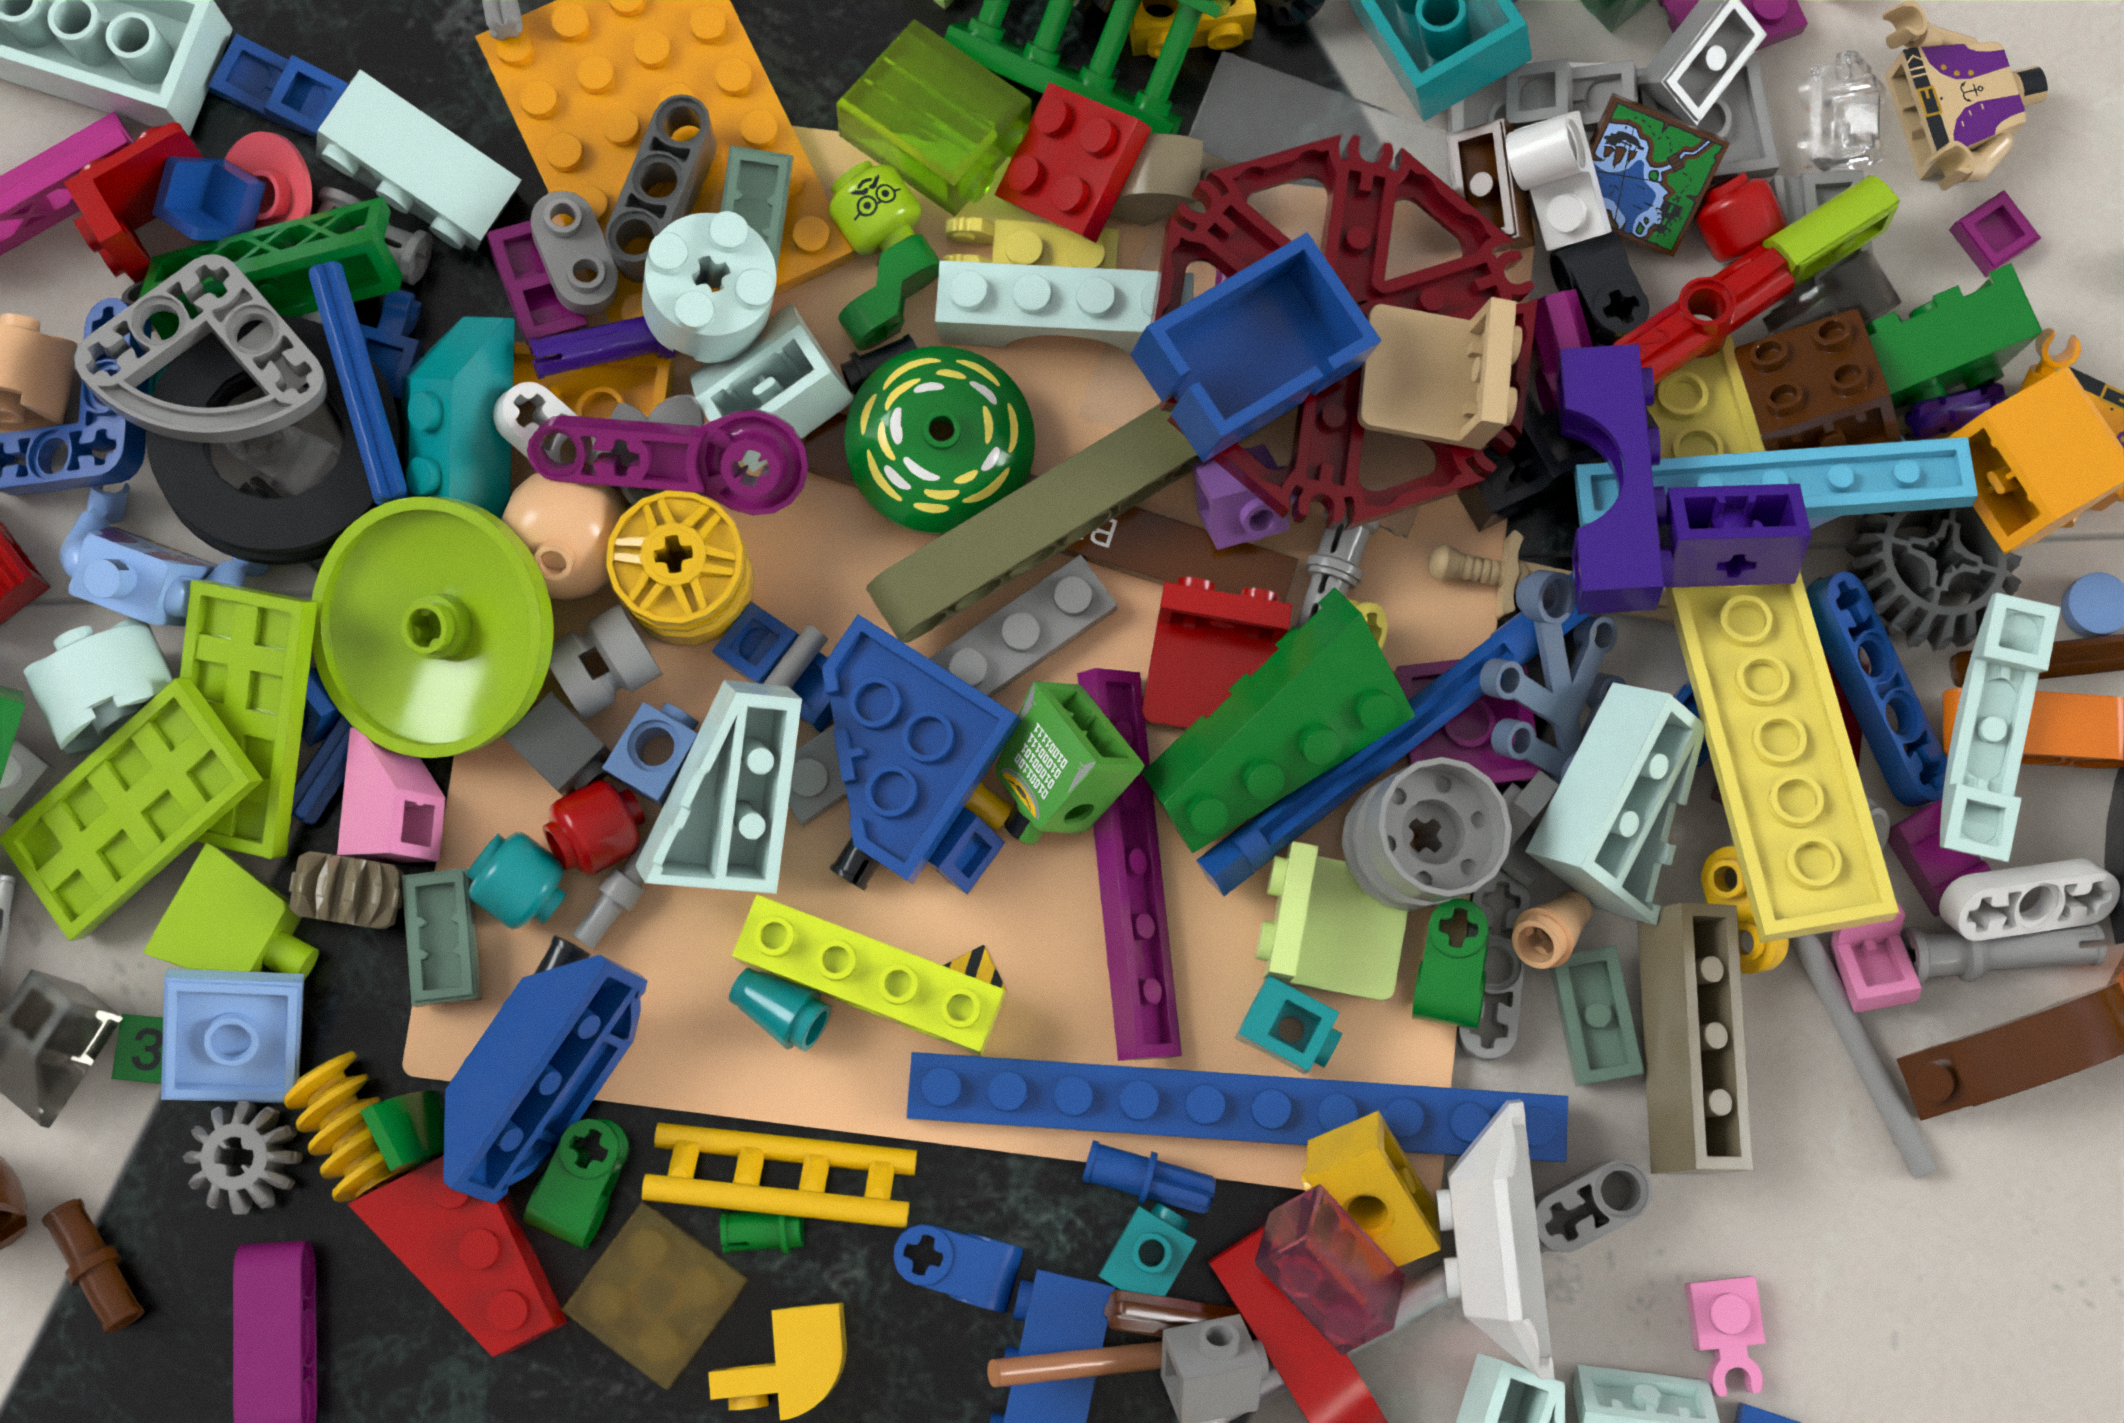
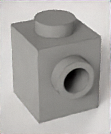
M1241 1314L1163 1329L1161 1378L1179 1423H1201L1259 1410L1261 1381L1267 1380L1269 1377L1268 1359L1261 1340L1251 1339Z

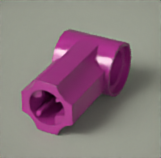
M1577 289L1547 295L1539 298L1537 302L1532 346L1539 367L1535 372L1536 390L1544 414L1558 408L1555 376L1560 349L1593 347Z

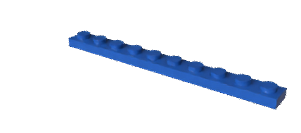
M911 1052L907 1119L1307 1146L1308 1140L1379 1110L1405 1153L1462 1156L1506 1100L1520 1099L1524 1103L1530 1161L1565 1163L1567 1158L1568 1096Z

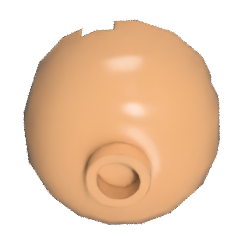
M536 473L514 490L501 520L521 538L534 556L547 585L550 599L573 601L595 594L611 581L606 567L608 539L619 518L627 510L622 498L609 485L560 482L546 479L539 473Z

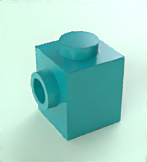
M1158 1202L1155 1203L1151 1212L1138 1206L1098 1276L1120 1290L1165 1297L1197 1240L1185 1234L1190 1221Z

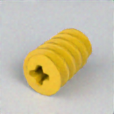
M353 1051L339 1055L315 1067L300 1077L284 1097V1104L290 1110L307 1108L296 1120L298 1131L302 1133L319 1131L308 1143L307 1149L309 1153L314 1156L332 1154L320 1167L319 1172L322 1178L334 1179L344 1177L332 1190L334 1201L339 1203L354 1201L415 1169L413 1168L408 1172L389 1170L360 1112L372 1104L381 1102L379 1097L358 1100L356 1093L370 1080L368 1075L361 1074L346 1077L344 1070L358 1057L356 1052Z

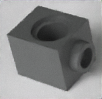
M551 691L503 736L563 797L583 786H587L594 780H604L608 775L602 767L611 751Z

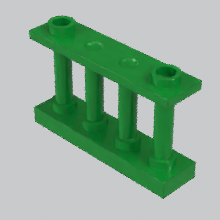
M984 0L979 16H972L970 22L963 20L949 25L941 49L1040 93H1044L1049 82L1141 120L1152 128L1150 134L1177 135L1184 117L1170 111L1173 103L1168 98L1202 14L1205 13L1214 18L1227 14L1231 1L1176 0L1180 4L1146 89H1139L1136 96L1115 87L1117 78L1112 74L1141 0L1114 1L1090 65H1083L1081 71L1060 63L1061 53L1057 51L1076 0H1049L1034 41L1027 40L1025 47L1004 38L1006 29L1001 24L1011 0Z

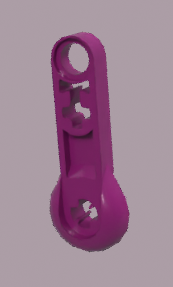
M758 409L735 411L701 426L567 415L552 416L545 420L534 432L527 448L530 464L537 473L546 479L560 482L698 492L731 510L752 516L773 514L792 504L804 488L808 471L805 444L794 427L778 415ZM550 433H560L569 437L576 447V460L570 463H559L552 460L545 452L543 445L544 437ZM591 436L596 438L594 446L592 444ZM619 440L627 441L629 452L639 454L630 466L622 465L620 455L600 452L593 465L588 463L592 446L593 450L611 451ZM748 450L759 452L761 455L758 462L766 459L769 464L764 466L757 477L746 473L748 465L740 467L738 461L743 460Z

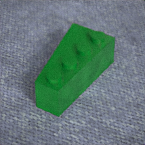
M2012 263L1989 272V278L1975 292L1963 296L1959 285L1933 295V300L1914 309L1908 315L1910 318L1902 322L1900 315L1894 311L1865 325L1890 391L1894 409L1908 404L1912 411L1915 402L1946 395V390L1965 384L1967 389L2000 380L2005 376L2002 368L2043 332Z
M1335 587L1318 602L1322 608L1299 630L1293 626L1275 644L1279 649L1253 675L1249 676L1245 673L1228 689L1231 693L1229 698L1209 717L1201 715L1142 772L1143 777L1169 821L1192 854L1416 716L1362 613Z

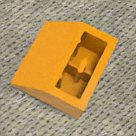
M2069 367L2056 371L1984 411L1948 437H1968L1978 493L1973 507L2004 554L2038 543L2124 485V448Z

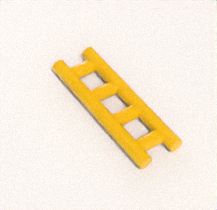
M657 1123L654 1148L673 1150L667 1176L645 1174L642 1185V1200L907 1229L910 1202L890 1200L894 1174L915 1176L917 1150ZM699 1153L738 1157L733 1183L693 1179ZM764 1160L803 1164L799 1189L759 1186ZM829 1167L868 1171L864 1197L825 1193Z

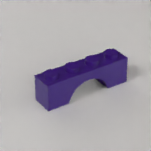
M1639 344L1560 349L1555 376L1560 434L1580 441L1598 452L1610 466L1618 487V498L1611 508L1597 520L1578 528L1576 531L1572 549V564L1576 587L1577 615L1657 610L1663 588L1672 587L1673 557L1671 548L1660 547L1658 526L1666 525L1667 500L1664 486L1654 487L1652 466L1660 464L1661 444L1658 426L1647 427L1645 406H1653L1654 376L1652 367L1641 368Z

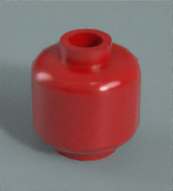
M1745 171L1708 189L1702 199L1703 204L1694 215L1695 223L1711 255L1719 263H1731L1738 260L1757 246H1763V242L1788 226L1787 217L1768 181L1763 178L1748 179Z
M598 779L551 804L549 808V823L543 825V832L553 855L560 859L566 871L575 868L583 875L591 876L634 854L638 850L640 845L638 826L645 823V816L639 802L629 789L618 792L610 783Z

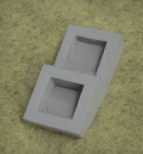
M1567 58L1525 63L1506 74V120L1518 129L1579 110L1585 132L1595 131L1612 93L1638 103L1637 68L1634 60L1571 68Z

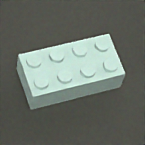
M0 0V79L108 113L115 112L118 116L153 127L177 122L190 137L209 90L208 84L218 68L233 28L214 0Z

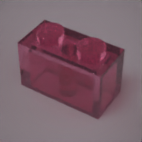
M1321 1184L1269 1212L1254 1264L1341 1356L1394 1329L1405 1274Z

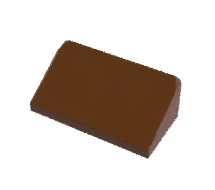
M1501 118L1446 135L1453 190L1515 241L1508 250L1524 249L1535 245L1528 190L1524 191L1518 186L1512 174L1507 156V135L1517 128L1505 118Z

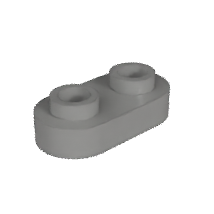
M556 191L543 196L535 204L531 213V233L559 302L569 311L580 315H593L604 311L612 304L617 295L618 272L591 206L581 196L568 191ZM558 214H567L574 219V222L569 226L561 227L554 224L552 219ZM589 269L594 271L597 277L591 282H581L574 275L579 270Z

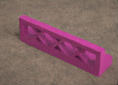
M115 112L0 176V256L80 211L63 182L78 175L81 169L89 162L98 158H108L135 142L125 124Z

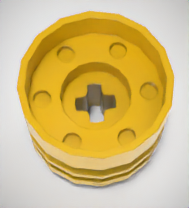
M666 490L640 499L621 515L608 539L606 567L614 591L624 603L631 616L647 634L670 645L698 646L720 639L753 599L755 573L748 551L735 522L718 503L695 492ZM684 551L688 559L682 561V571L671 573L667 565L673 563L674 552Z

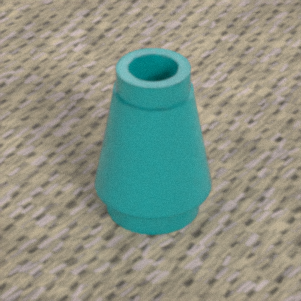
M749 967L738 976L729 994V1002L738 1006L742 1012L787 1050L794 1046L804 1052L809 1050L822 1034L831 1013V1006L821 1001L819 991L762 972L758 973Z

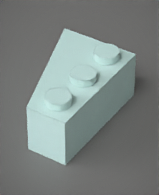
M362 70L358 71L317 130L315 157L375 191L379 197L383 196L386 203L398 211L406 214L410 212L431 224L429 229L433 234L459 250L464 245L475 251L478 250L486 238L487 232L491 231L516 194L522 181Z
M723 680L635 864L644 883L777 894L802 698L788 686Z

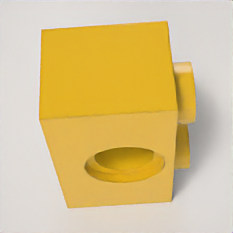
M1379 1110L1308 1140L1306 1169L1301 1172L1305 1192L1316 1208L1322 1206L1325 1208L1333 1221L1334 1235L1341 1251L1348 1258L1355 1256L1369 1279L1441 1250L1438 1207ZM1360 1196H1373L1376 1198L1366 1199Z

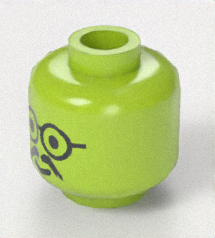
M870 161L862 162L845 172L832 185L831 192L834 196L829 205V215L858 254L863 256L877 254L910 236L916 235L912 229L921 216V205L891 165L873 166Z

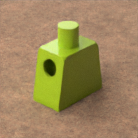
M206 842L143 953L187 969L271 973L273 970L277 973L304 974L305 980L317 961L319 950L292 936L302 916H297L289 908V898L234 855Z

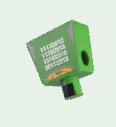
M1034 681L1030 686L1018 713L1022 721L1004 746L996 764L997 777L1017 802L1004 823L1005 828L1014 838L1027 844L1037 843L1044 832L1083 833L1098 821L1144 768V763L1082 685Z

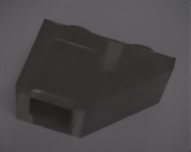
M31 969L0 1015V1092L41 1127L50 1128L123 1017L82 984Z

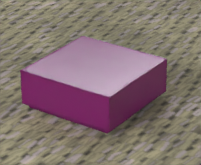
M2005 190L1956 221L1949 229L1985 278L1988 277L1989 272L2003 267L2033 247L2041 239L2040 235Z

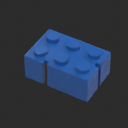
M1306 232L1146 326L1130 355L1162 403L1172 397L1175 398L1177 404L1170 414L1202 462H1205L1301 404L1310 393L1314 396L1360 368L1382 340L1311 236Z

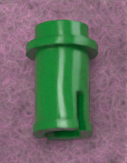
M722 1211L720 1216L722 1251L724 1254H731L732 1252L781 1249L783 1255H790L792 1248L804 1247V1217L748 1211Z

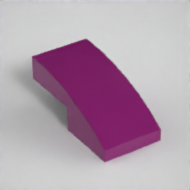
M531 220L487 232V242L526 345L529 344L528 339L530 338L538 339L587 328L585 315L571 312L559 302L531 233Z

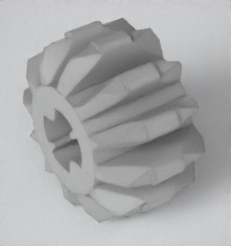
M239 1101L234 1114L224 1107H216L211 1111V1120L215 1130L199 1125L191 1130L194 1138L203 1143L201 1151L186 1152L183 1158L185 1163L201 1165L202 1170L193 1175L188 1184L193 1190L211 1187L206 1202L209 1207L222 1208L229 1202L233 1214H248L253 1201L260 1208H270L275 1205V1194L272 1185L290 1190L295 1185L294 1179L282 1170L284 1163L298 1164L302 1161L303 1157L301 1152L284 1150V1145L294 1139L297 1131L294 1126L290 1125L276 1128L279 1121V1110L274 1107H265L257 1114L254 1102ZM235 1150H253L254 1158L252 1165H234L233 1157Z

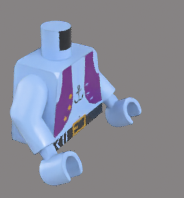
M125 483L123 489L116 493L103 491V485L90 487L86 511L79 515L64 540L59 555L63 569L71 577L68 593L153 625L186 626L191 580L207 579L243 586L246 583L245 576L263 575L270 568V565L252 563L232 557L231 562L222 561L217 565L126 530L110 527V524L118 523L125 517L130 491L128 483Z

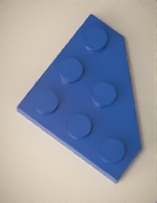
M857 614L822 666L825 690L829 695L835 726L833 734L841 779L845 783L851 814L849 823L853 845L913 885L1022 720L1017 714Z

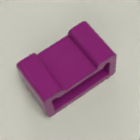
M1942 799L1931 803L1891 826L1887 839L1925 904L1935 917L1940 915L1939 905L1944 891L1954 880L1967 874L1992 871L1989 865L1978 856L1940 848Z

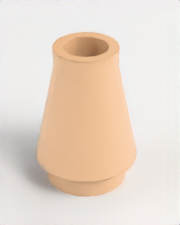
M1565 891L1555 899L1523 911L1516 918L1513 926L1512 945L1517 956L1525 964L1538 969L1555 968L1566 963L1575 948L1584 926L1592 917V907L1588 899L1579 892Z

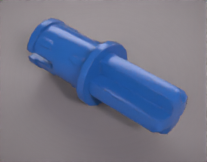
M1095 1140L1092 1141L1081 1181L1139 1196L1138 1203L1143 1205L1147 1198L1200 1214L1207 1213L1210 1209L1216 1189V1179L1212 1175L1157 1160L1158 1153L1151 1151L1150 1157L1103 1145Z

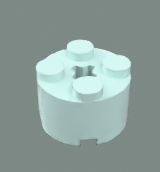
M730 211L692 214L669 224L650 243L645 263L642 310L646 323L654 337L672 352L675 349L683 354L693 356L695 361L705 363L727 361L750 349L767 323L776 287V266L769 247L763 238L748 226L742 216ZM711 288H717L720 291L712 292Z
M134 618L124 620L110 630L94 634L90 626H82L67 631L54 640L53 643L57 649L55 653L30 664L23 671L54 740L58 743L60 750L64 748L66 754L69 755L94 752L175 679L149 624Z

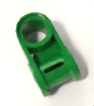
M1463 898L1450 899L1448 902L1441 903L1432 912L1428 925L1423 961L1420 962L1416 980L1412 1019L1478 1030L1486 985L1487 971H1485L1490 934L1484 912L1474 902ZM1457 914L1467 915L1470 927L1478 929L1476 937H1465L1462 947H1453L1450 936L1445 932H1441L1443 924H1454Z
M603 1118L579 1120L570 1125L561 1136V1140L546 1172L539 1180L530 1197L523 1216V1222L579 1249L585 1250L593 1240L603 1221L609 1205L610 1195L628 1159L630 1151L629 1138L623 1127L612 1120ZM601 1133L599 1145L608 1150L605 1159H596L588 1163L590 1151L582 1147L583 1140L587 1137H598Z

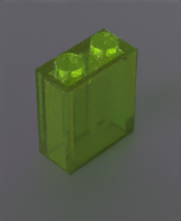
M915 19L836 103L840 137L880 165H891L904 182L954 217L969 201L976 203L987 193L994 181L995 171L1008 157L1012 159L1016 149L1030 129L1028 124L1031 120V99Z

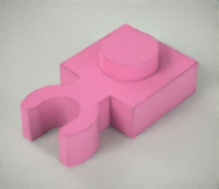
M1756 1276L1684 1283L1694 1350H1713L1715 1359L1709 1365L1706 1376L1712 1395L1717 1397L1727 1396L1725 1376L1732 1368H1738L1742 1371L1745 1378L1746 1392L1760 1393L1763 1387L1762 1372L1759 1366L1748 1357L1747 1346L1766 1344Z

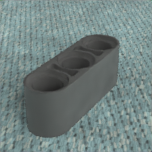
M679 94L671 96L659 104L653 114L607 224L605 238L608 249L620 273L632 282L643 284L645 263L649 249L642 254L631 255L624 252L625 247L630 241L638 237H647L653 240L669 224L682 217L691 215L716 154L717 141L708 110L700 100L693 96ZM684 126H694L700 129L695 137L687 141H675L671 138L676 130ZM669 181L677 184L673 192L666 197L654 198L648 195L651 187L658 182Z

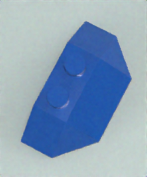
M596 955L526 976L520 980L445 1089L443 1182L450 1189L495 1204L508 1193L510 1185L530 1175L555 1153L561 1136L570 1125L580 1120L633 1043L641 1012L640 997L646 991L647 979L639 973L602 955Z

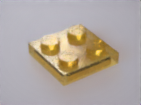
M642 1201L561 1311L665 1390H668L735 1301L749 1279L647 1202Z

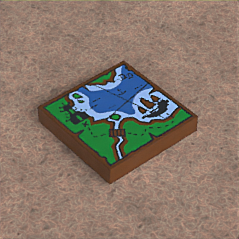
M1612 93L1588 144L1611 230L1619 236L1674 257L1730 144L1727 139Z

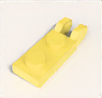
M964 216L951 217V219L946 221V238L956 242L993 245L992 260L980 255L947 254V256H943L942 261L1116 269L1119 229L1103 228L1097 242L1094 243L1052 223L996 219L995 223L984 218H966Z

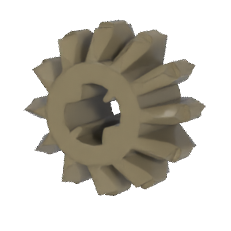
M309 851L298 856L296 872H292L289 891L292 892L289 908L297 916L386 929L395 925L397 911L402 907V875L404 873L396 865Z

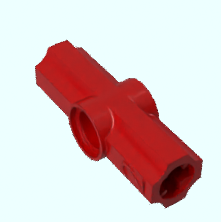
M1759 245L1714 276L1698 277L1689 281L1682 288L1677 301L1617 340L1612 346L1639 344L1641 368L1652 367L1654 385H1656L1694 358H1706L1718 353L1723 348L1729 334L1790 294L1794 289L1795 279L1788 268V261L1774 247L1765 248ZM1693 315L1708 316L1712 320L1704 321L1697 319Z

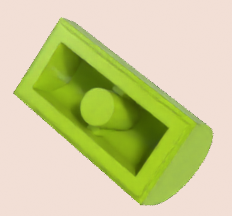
M1869 175L1763 242V247H1774L1788 261V268L1795 279V289L1886 232L1899 206L1900 199L1883 180Z

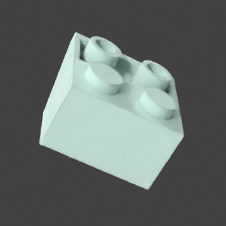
M792 303L767 320L760 336L746 352L727 361L705 363L689 375L695 399L710 422L735 411L758 409L781 417L794 427L801 439L849 406L854 399L853 394ZM748 450L743 460H741L744 465L749 466L748 469L752 473L768 463L766 459L758 462L761 454L752 450Z

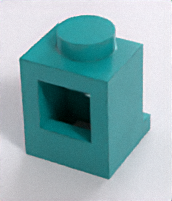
M1268 975L1263 981L1234 1038L1306 1074L1310 1071L1313 1063L1324 1068L1330 1060L1342 1036V1032L1332 1028L1340 1012ZM1293 1018L1301 1024L1302 1036L1298 1041L1288 1042L1280 1036L1278 1028L1281 1020Z

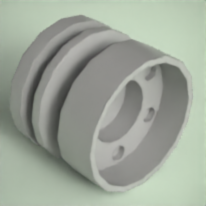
M1438 757L1417 761L1396 774L1380 780L1361 793L1345 817L1342 848L1347 869L1364 893L1385 907L1411 912L1435 907L1443 902L1450 901V899L1473 893L1492 880L1509 854L1512 825L1506 801L1488 776L1467 762ZM1413 831L1419 836L1414 844L1417 851L1413 850L1409 844L1414 838Z

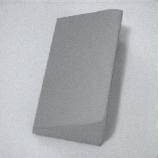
M1699 0L1637 79V85L1645 94L1683 121L1697 126L1760 45L1767 33L1740 0Z

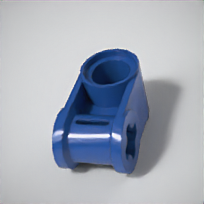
M919 1223L908 1227L900 1234L894 1247L893 1259L900 1275L914 1285L949 1294V1297L971 1305L1006 1313L1025 1248L971 1232L964 1234L933 1224ZM922 1235H929L934 1238V1250L943 1254L940 1264L929 1263L924 1273L913 1270V1258L905 1255L904 1249L907 1243L918 1245Z

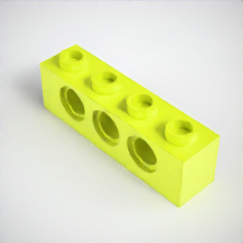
M756 894L732 954V957L740 964L779 979L819 991L823 996L981 1057L1005 998V991L1000 987Z

